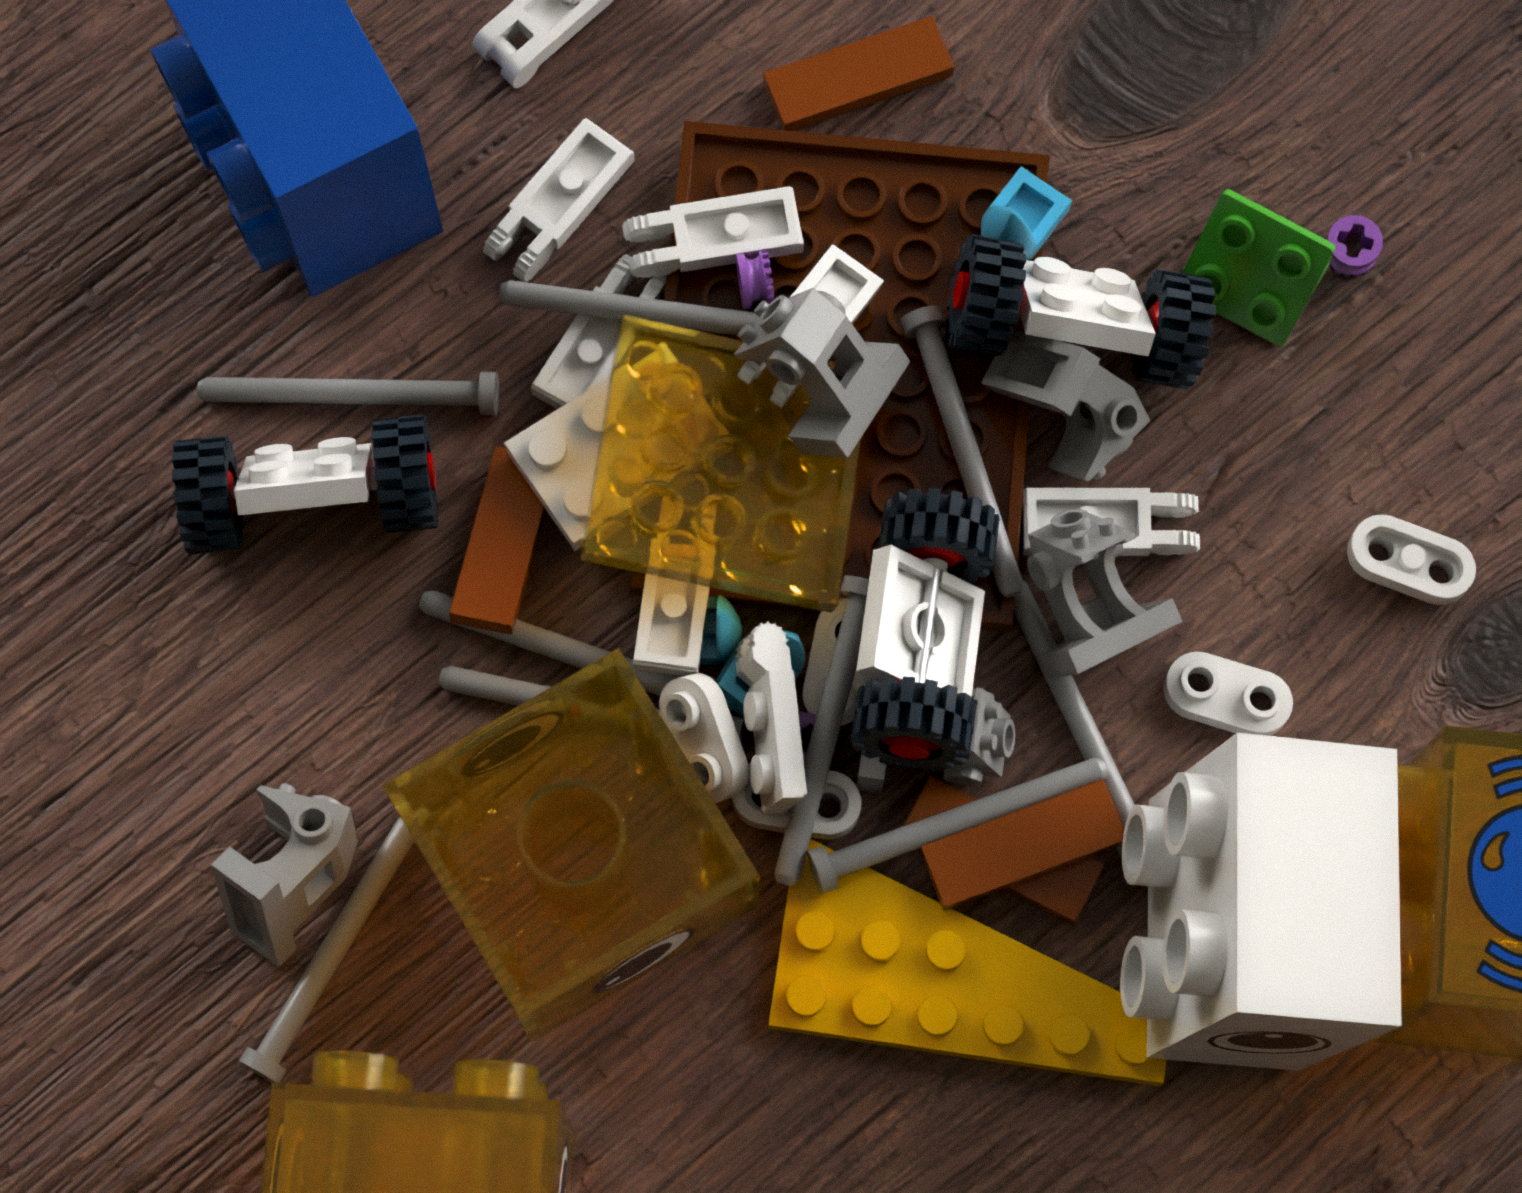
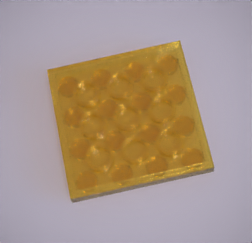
M623 315L618 327L580 560L832 613L839 604L860 440L848 458L800 453L788 436L810 404V398L802 385L798 387L788 402L781 408L770 400L773 388L779 379L773 376L767 367L758 379H754L750 384L737 377L740 369L746 362V360H738L735 357V353L743 341ZM828 361L827 365L831 370L835 366V362Z

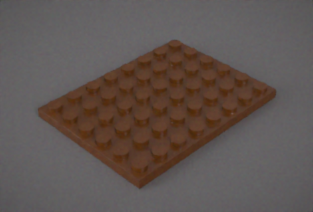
M684 121L675 205L788 186L793 187L804 242L803 253L769 258L772 272L769 278L773 279V284L770 285H773L774 298L776 299L781 295L787 298L791 297L831 245H835L884 280L877 294L859 315L853 326L864 342L899 344L910 360V363L848 458L804 454L799 452L788 437L810 404V398L802 385L798 387L788 402L781 408L770 400L773 388L779 379L773 376L767 367L758 379H754L750 384L737 377L740 369L746 362V360H738L735 357V353L743 343L737 335L661 325L658 346L662 343L665 345L732 439L733 451L639 510L630 583L631 595L643 596L650 541L656 540L662 497L677 499L676 506L679 509L677 527L673 530L672 543L695 545L697 532L695 531L697 511L701 509L702 502L716 504L711 545L712 548H715L709 597L724 596L732 605L821 613L824 607L834 600L849 597L840 592L844 575L869 579L873 550L878 549L884 504L887 499L892 500L893 494L901 492L907 496L909 489L917 488L923 494H928L929 488H938L943 495H950L953 490L962 492V499H968L916 338L905 337L900 320L911 311L932 305L941 306L945 318L948 316L949 310H946L947 299L951 297L952 291L949 288L951 278L955 277L954 266L956 259L960 258V248L963 243H966V237L971 234L981 236L983 214L1021 166L1048 184L1050 155ZM674 233L671 234L670 247L676 246ZM1043 245L1029 261H1035L1036 258L1042 257ZM736 263L681 272L679 268L666 275L665 301L754 312L755 308L762 302L755 301L751 309L743 310ZM1019 315L1018 323L1014 324L1013 328L1024 331ZM944 326L940 329V333L1017 563L1030 404L1000 395L983 385L981 382L995 355L949 347V342L946 341L948 329ZM833 354L827 362L831 370L835 366ZM990 571V575L986 578L978 576L977 581L970 584L985 591L980 629L1010 632L1013 623L1015 596L1006 598L999 592L992 571Z

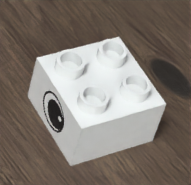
M1237 732L1187 771L1178 772L1170 784L1149 799V806L1135 805L1131 809L1123 834L1122 867L1128 884L1148 886V937L1133 936L1126 946L1121 967L1120 995L1122 1007L1127 1017L1147 1019L1146 1058L1299 1071L1402 1026L1397 749Z

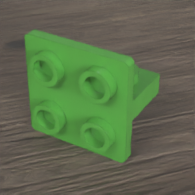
M1226 189L1219 197L1182 273L1206 277L1212 281L1211 288L1215 289L1216 295L1212 304L1216 305V314L1277 346H1283L1326 272L1336 248L1332 242L1244 196Z

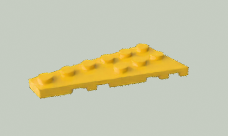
M810 839L808 850L819 847L822 844ZM824 846L827 853L834 852V850ZM806 854L800 880L794 886H789L768 1029L1161 1086L1164 1083L1166 1059L1146 1058L1147 1019L1127 1017L1122 1007L1119 991L953 909L943 911L939 902L869 867L837 878L838 889L821 894L813 878Z

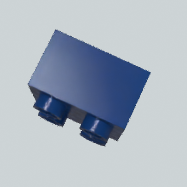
M165 0L178 35L151 48V55L176 102L173 104L174 110L195 152L207 172L214 170L231 203L228 205L229 211L262 272L291 259L313 298L443 232L418 127L346 0Z

